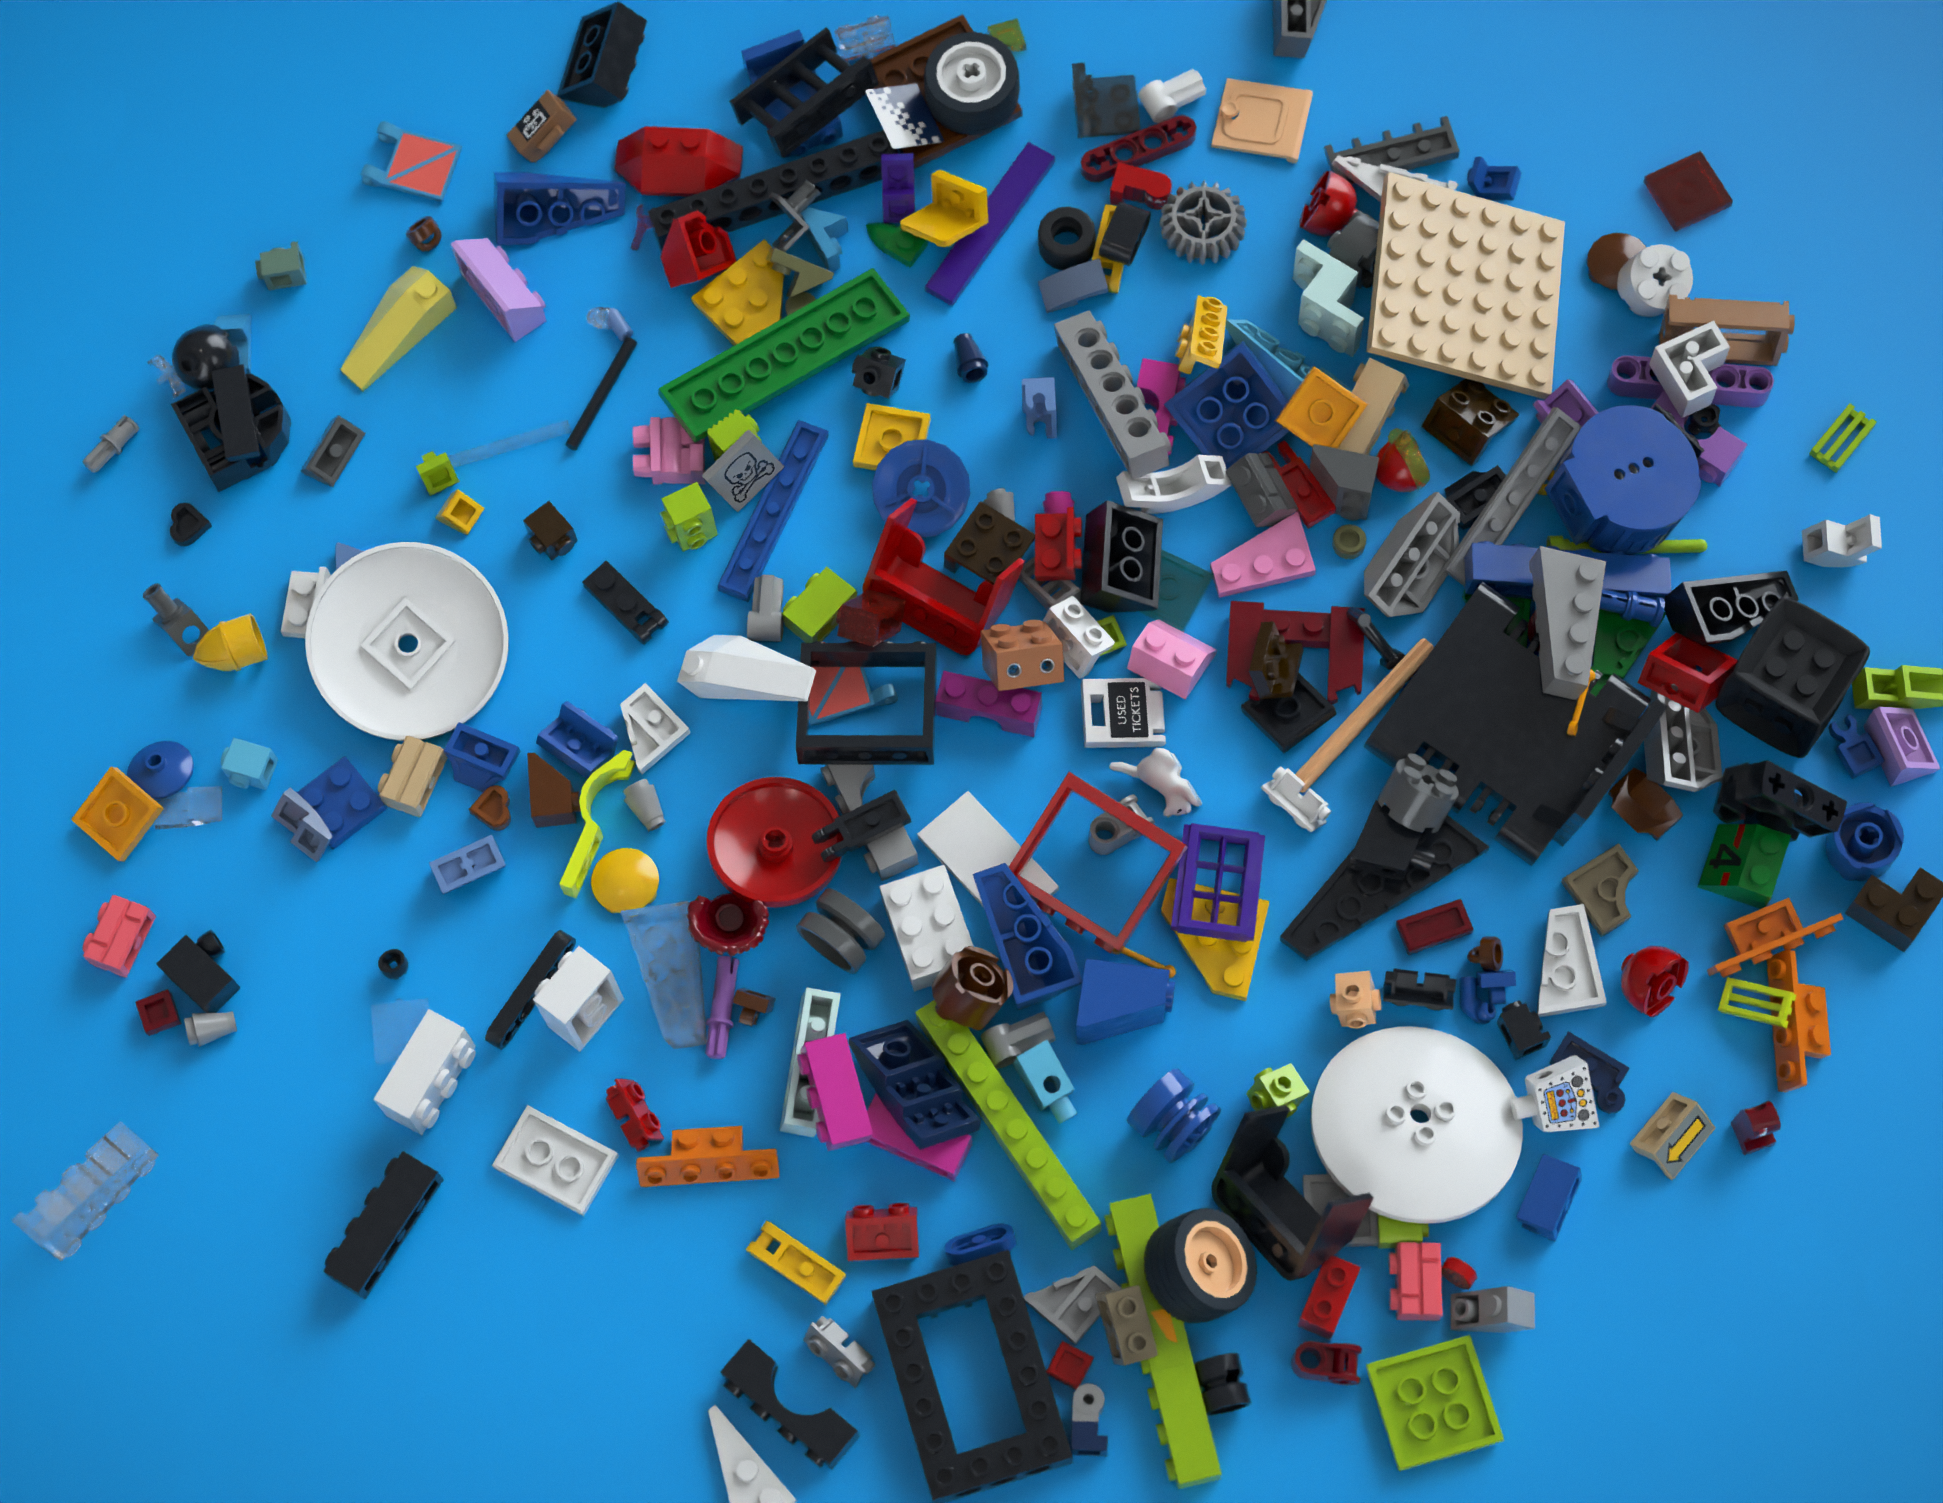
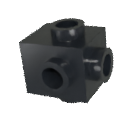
M870 347L861 356L857 355L852 366V373L855 374L853 386L862 389L863 393L870 396L890 398L899 389L906 359L891 355V352L886 348Z

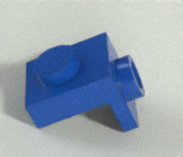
M1475 157L1473 166L1467 174V182L1476 197L1487 200H1514L1522 173L1518 166H1488L1483 157Z

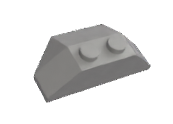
M1434 492L1398 520L1364 570V596L1386 617L1422 613L1448 576L1442 569L1459 544L1458 523H1460V512L1439 492Z
M1672 684V689L1677 691L1678 687ZM1652 690L1650 695L1652 700L1648 707L1656 698L1668 707L1644 739L1647 780L1692 792H1697L1719 782L1722 778L1718 728L1706 708L1697 713Z

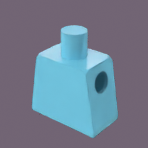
M1048 1040L1016 1057L1012 1065L1040 1111L1050 1107L1059 1124L1077 1114L1068 1098L1075 1089ZM1049 1081L1054 1083L1056 1092H1047L1043 1082Z

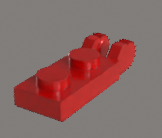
M1283 440L1277 445L1279 454L1287 463L1282 467L1279 466L1270 452L1267 450L1263 452L1269 454L1274 463V469H1277L1298 507L1299 516L1307 528L1336 513V507L1302 458L1297 457L1286 441Z

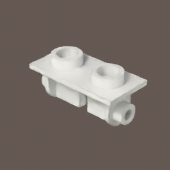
M1280 766L1272 775L1274 779L1261 786V789L1268 794L1269 799L1274 804L1285 809L1293 817L1296 824L1307 829L1310 833L1327 823L1325 819L1332 812L1328 808L1329 804L1311 788L1302 796L1299 792L1305 783L1289 768L1285 770Z

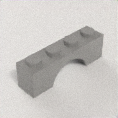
M825 765L820 768L828 787L834 785L839 794L834 798L842 815L862 806L864 793L869 784L876 778L873 765ZM904 826L864 845L868 852L863 855L871 873L878 872L882 881L919 864L917 852Z

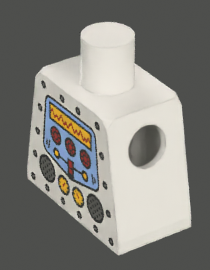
M1576 1055L1528 1075L1525 1078L1527 1096L1510 1100V1107L1515 1120L1532 1116L1534 1125L1543 1132L1599 1127L1588 1066L1585 1061Z

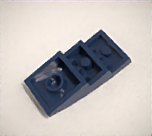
M909 1020L849 1038V1046L882 1103L920 1150L980 1130L981 1119L962 1100L963 1088L944 1069L945 1057Z

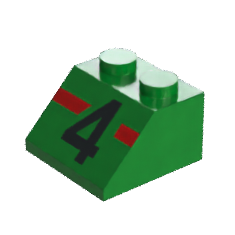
M1718 824L1697 887L1759 909L1766 907L1772 897L1791 835L1758 824Z

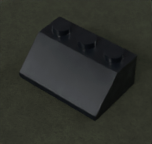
M619 1L583 16L557 97L562 100L602 108L623 101L628 93L627 84L630 75L637 63L635 58L639 46L645 37L643 32L647 20Z
M1108 500L1086 514L1080 598L1082 605L1107 613L1155 611L1158 609L1163 519Z

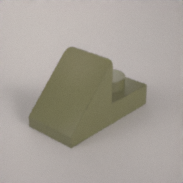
M770 248L766 258L767 261L773 263L771 269L788 276H790L791 271L795 272L786 294L787 297L795 296L831 280L834 275L829 270L776 248Z

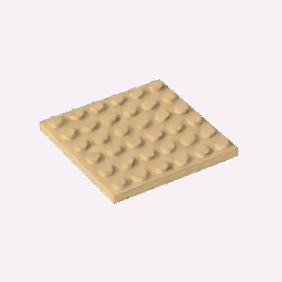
M1388 172L1383 178L1366 352L1546 399L1552 394L1565 221Z

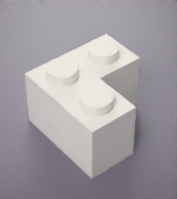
M1714 321L1658 345L1654 349L1649 365L1681 418L1710 406L1716 393L1717 386L1708 372L1724 364L1730 346Z

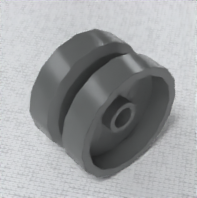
M827 888L815 902L819 914L815 912L806 913L796 925L799 934L823 957L844 971L854 974L866 961L862 948L868 950L875 949L885 937V931L870 914L854 901L836 890Z

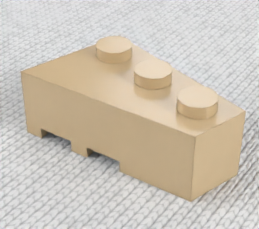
M1369 358L1366 365L1361 363L1353 377V381L1356 384L1352 393L1368 405L1337 449L1369 455L1381 435L1380 430L1387 417L1391 418L1395 411L1393 406L1400 392L1405 394L1409 387L1405 374L1372 358Z

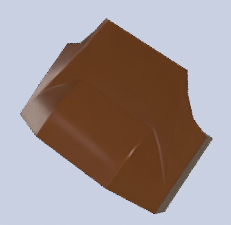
M1632 768L1608 792L1613 798L1611 808L1637 833H1649L1656 841L1681 820L1683 816L1674 799L1657 783L1647 780L1646 773L1636 768Z

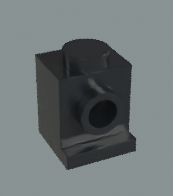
M1515 1001L1502 1009L1503 1013L1500 1014L1497 1025L1515 1060L1548 1045L1551 1039L1549 1032L1541 1034L1540 1031L1543 1030L1540 1018L1535 1011L1530 1012L1526 1003L1522 1004L1521 1001Z

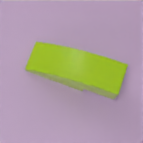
M1901 665L1895 670L1864 667L1852 682L1854 707L1857 709H1876L1877 707L1911 709L1943 707V669Z

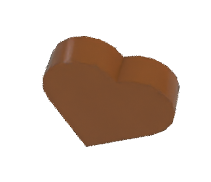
M499 785L488 787L468 809L473 816L493 830H503L511 822V814L508 809L510 798L507 791Z

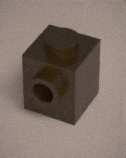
M550 501L523 520L527 532L531 536L528 541L538 554L545 552L551 560L557 556L567 554L574 547V543L578 541L573 527Z

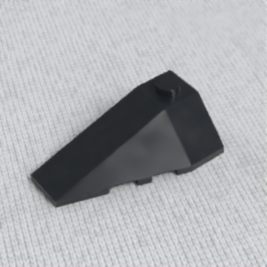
M1787 571L1682 582L1663 598L1665 601L1664 611L1672 631L1702 645L1730 642L1761 624L1780 598L1799 600Z

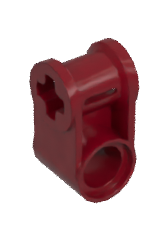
M1304 1342L1293 1354L1291 1367L1299 1378L1305 1380L1327 1381L1339 1385H1359L1360 1377L1357 1376L1358 1355L1362 1354V1347L1348 1343ZM1304 1352L1312 1353L1318 1360V1366L1314 1369L1304 1367L1300 1362V1354Z

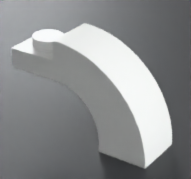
M1196 455L1193 459L1179 467L1162 472L1149 473L1132 480L1128 471H1123L1116 477L1125 507H1141L1142 512L1147 514L1166 513L1196 505L1218 495L1232 485L1226 474L1227 469L1223 457L1211 455Z

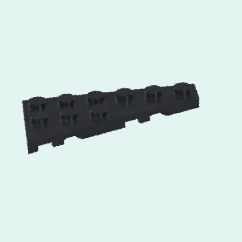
M1447 815L1437 832L1431 833L1433 828H1425L1418 845L1437 853L1430 871L1427 872L1410 865L1404 880L1391 879L1348 868L1353 849L1281 934L1279 940L1304 960L1308 961L1488 852L1489 846Z

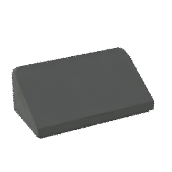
M336 416L329 423L300 471L313 479L333 487L366 433L341 416Z

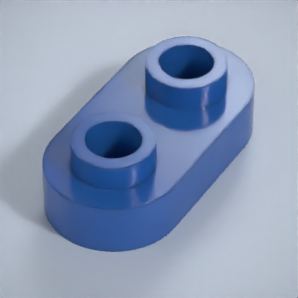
M994 1224L958 1235L950 1239L944 1248L948 1262L956 1266L1008 1249L1010 1252L1016 1245V1238L1010 1225Z

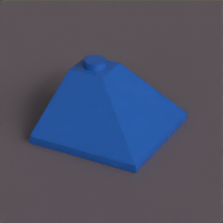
M1243 340L1222 356L1218 369L1209 366L1164 403L1165 407L1203 455L1222 456L1226 469L1248 453L1259 454L1264 452L1290 432L1275 422L1287 404V398Z

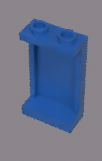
M800 29L741 51L744 68L751 84L805 44ZM803 80L788 90L802 102H805L817 93ZM778 98L764 108L778 121L793 111ZM839 116L784 158L792 155H802L808 149L821 144H831L838 138L843 137Z

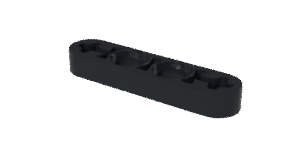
M562 930L557 931L490 1025L485 1041L500 1050L508 1045L536 1005L533 999L536 997L535 991L546 978L551 979L558 971L560 960L566 953L573 951L576 944L575 938Z

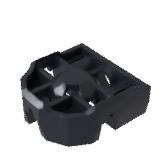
M247 374L258 442L266 454L261 459L262 462L258 464L254 462L249 465L246 459L228 463L225 456L215 390L209 392L207 387H204L171 404L218 492L276 464L279 456L289 444L291 419L275 390L266 381L253 374ZM274 405H277V406H275V407L269 409L268 411H266V412L260 414V412H262V411H264V410H266V409H268V408H270V407H272V406H274ZM210 428L214 437L221 444L213 449H210L201 433Z
M1765 760L1754 764L1746 762L1725 768L1719 783L1713 812L1725 823L1744 820V824H1758L1791 835L1789 842L1797 840L1799 833L1811 838L1837 832L1844 818L1847 801ZM1795 789H1797L1801 793V795L1795 793Z

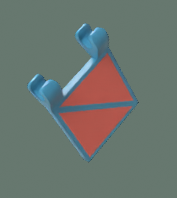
M380 122L377 128L379 140L384 143H396L386 172L372 165L366 164L363 166L361 171L363 183L368 186H383L443 203L461 154L462 146L402 130L388 122Z
M872 636L860 643H880V640L877 636ZM812 667L816 670L810 691L809 721L811 726L875 706L890 705L898 700L892 684L883 685L871 692L864 667Z

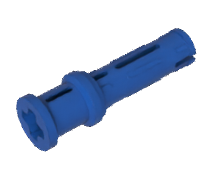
M1602 589L1599 609L1619 613V616L1626 621L1632 618L1649 622L1651 627H1658L1664 614L1665 601L1661 597L1651 599L1638 596L1637 592L1632 590L1626 591L1623 594Z

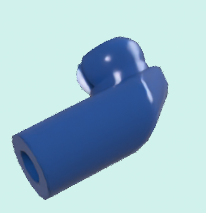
M1475 977L1460 978L1461 1010L1476 1023H1489L1496 1016L1495 1006L1491 1003L1483 1002L1477 997V979Z

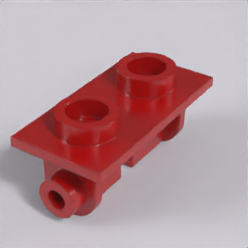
M615 1079L614 1081L617 1085L611 1086L606 1090L608 1095L606 1101L617 1120H621L627 1115L629 1116L630 1120L620 1126L629 1145L632 1148L635 1147L637 1152L649 1147L647 1140L663 1141L664 1137L660 1131V1121L644 1101L645 1093L641 1086L634 1080Z

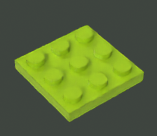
M1470 1335L1366 1364L1365 1367L1398 1472L1504 1441Z

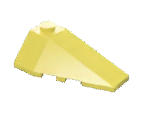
M412 266L389 286L340 368L341 372L362 392L366 390L457 308L450 289L429 270Z

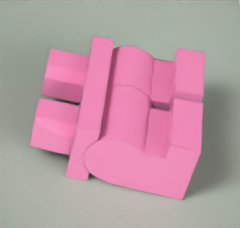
M650 417V425L633 427L634 448H650V455H633L634 476L652 477L653 485L663 484V482L670 484H693L695 482L705 484V479L701 476L705 472L704 438L694 443L675 417L660 419V417Z

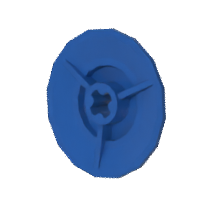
M928 439L906 441L891 449L878 464L872 481L873 501L882 520L885 522L890 514L909 499L917 500L907 528L916 532L921 537L937 536L952 528L965 513L970 497L969 474L960 457L946 445ZM919 480L921 483L929 482L930 486L927 488L929 495L924 498L921 494L917 497L913 495L912 492L916 489L913 484L915 481Z

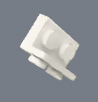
M320 567L319 573L291 571L281 627L283 637H306V627L311 607L320 589L331 576L327 567Z
M1074 596L1050 607L1043 619V622L1048 624L1062 642L1063 661L1079 679L1087 676L1099 655L1111 649L1115 643Z

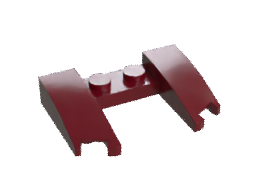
M1231 601L1226 687L1230 688L1234 679L1252 687L1249 698L1259 701L1260 697L1250 676L1249 668L1261 622L1274 621L1279 635L1284 636L1285 644L1300 643L1303 647L1329 649L1327 701L1332 705L1338 703L1336 692L1354 686L1357 695L1361 694L1364 634L1355 622L1347 617V610L1351 607L1331 606L1330 613L1264 610V602ZM1358 608L1361 611L1365 612V608Z

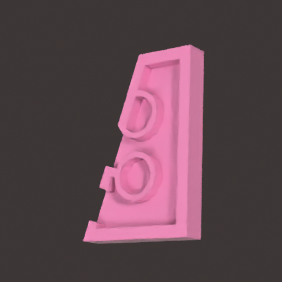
M1298 511L1215 560L1210 565L1219 598L1313 576L1316 572Z

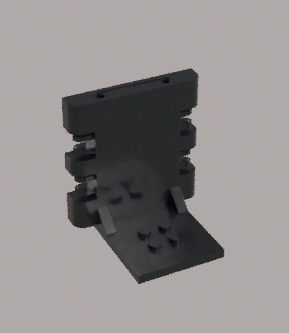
M1482 582L1374 729L1364 748L1392 768L1395 767L1399 760L1406 759L1408 754H1416L1420 747L1426 750L1422 756L1426 764H1429L1432 756L1438 758L1444 763L1440 769L1449 771L1452 768L1456 771L1454 773L1457 777L1455 785L1459 795L1451 809L1458 814L1477 787L1483 791L1469 809L1476 814L1477 811H1480L1486 803L1487 797L1489 795L1492 796L1500 804L1491 812L1487 823L1494 826L1506 808L1513 811L1494 840L1532 866L1551 839L1563 847L1586 822L1668 706L1656 698L1643 713L1652 699L1615 673L1611 675L1595 697L1590 691L1603 675L1596 670L1595 679L1589 684L1578 721L1577 733L1575 736L1568 735V726L1570 721H1572L1578 699L1572 700L1543 693L1540 660L1534 654L1540 645L1539 633H1536L1531 639L1528 648H1525L1516 641L1528 628L1529 622L1525 619L1519 622L1510 636L1505 634L1504 631L1517 615L1520 607Z

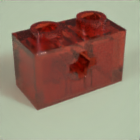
M871 589L842 604L836 617V622L839 624L837 636L872 647L878 645L901 631L906 600Z

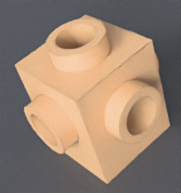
M1370 971L1335 974L1336 993L1330 994V1007L1332 1015H1338L1341 1027L1348 1026L1357 1029L1369 1024H1376V1011L1382 1009L1381 994L1379 989L1375 990Z

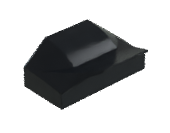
M1498 465L1487 472L1472 471L1444 489L1446 493L1445 499L1460 512V523L1458 524L1462 529L1471 528L1506 477Z

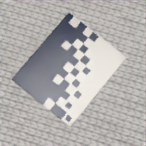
M917 84L865 90L893 149L944 142Z

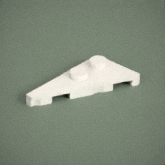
M1338 155L1332 163L1333 166L1380 203L1383 178L1388 172L1455 190L1459 185L1455 181L1449 180L1448 183L1428 179V175L1421 173L1412 174L1407 172V170L1381 164L1378 167L1361 163V159L1350 156L1341 157Z
M714 1405L708 1410L730 1503H797L794 1496L718 1407Z

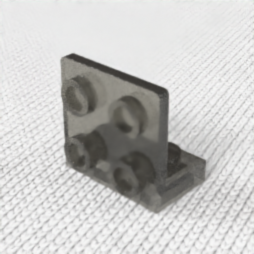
M1084 62L1072 63V88L1078 138L1132 134L1140 131L1135 76L1124 75L1092 78V74L1086 75Z

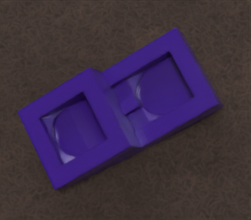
M881 154L884 223H900L902 219L915 213L913 154Z

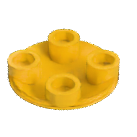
M633 848L613 850L604 855L594 867L591 876L593 894L597 901L610 913H632L638 911L647 904L652 903L657 896L659 886L657 867L653 860L640 850Z

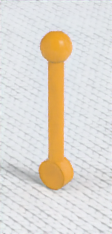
M1590 670L1588 687L1578 698L1572 721H1570L1568 726V735L1575 736L1577 733L1578 721L1589 684L1595 679V672L1593 670Z
M1124 947L1122 952L1115 948L1112 951L1113 954L1122 953L1150 967L1169 970V978L1174 977L1176 974L1174 966H1164Z

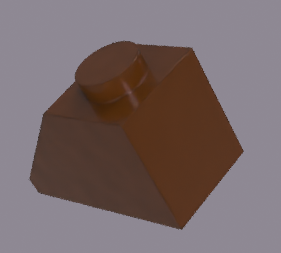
M527 753L531 817L536 828L577 824L576 812H581L579 804L580 792H574L570 780L537 754Z

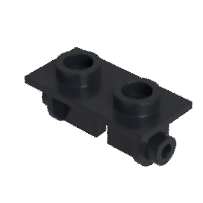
M1393 968V972L1386 971L1383 1001L1391 1002L1397 1006L1418 1005L1425 1006L1431 1010H1453V993H1455L1456 979L1449 978V975L1425 972L1422 984L1417 983L1418 971Z

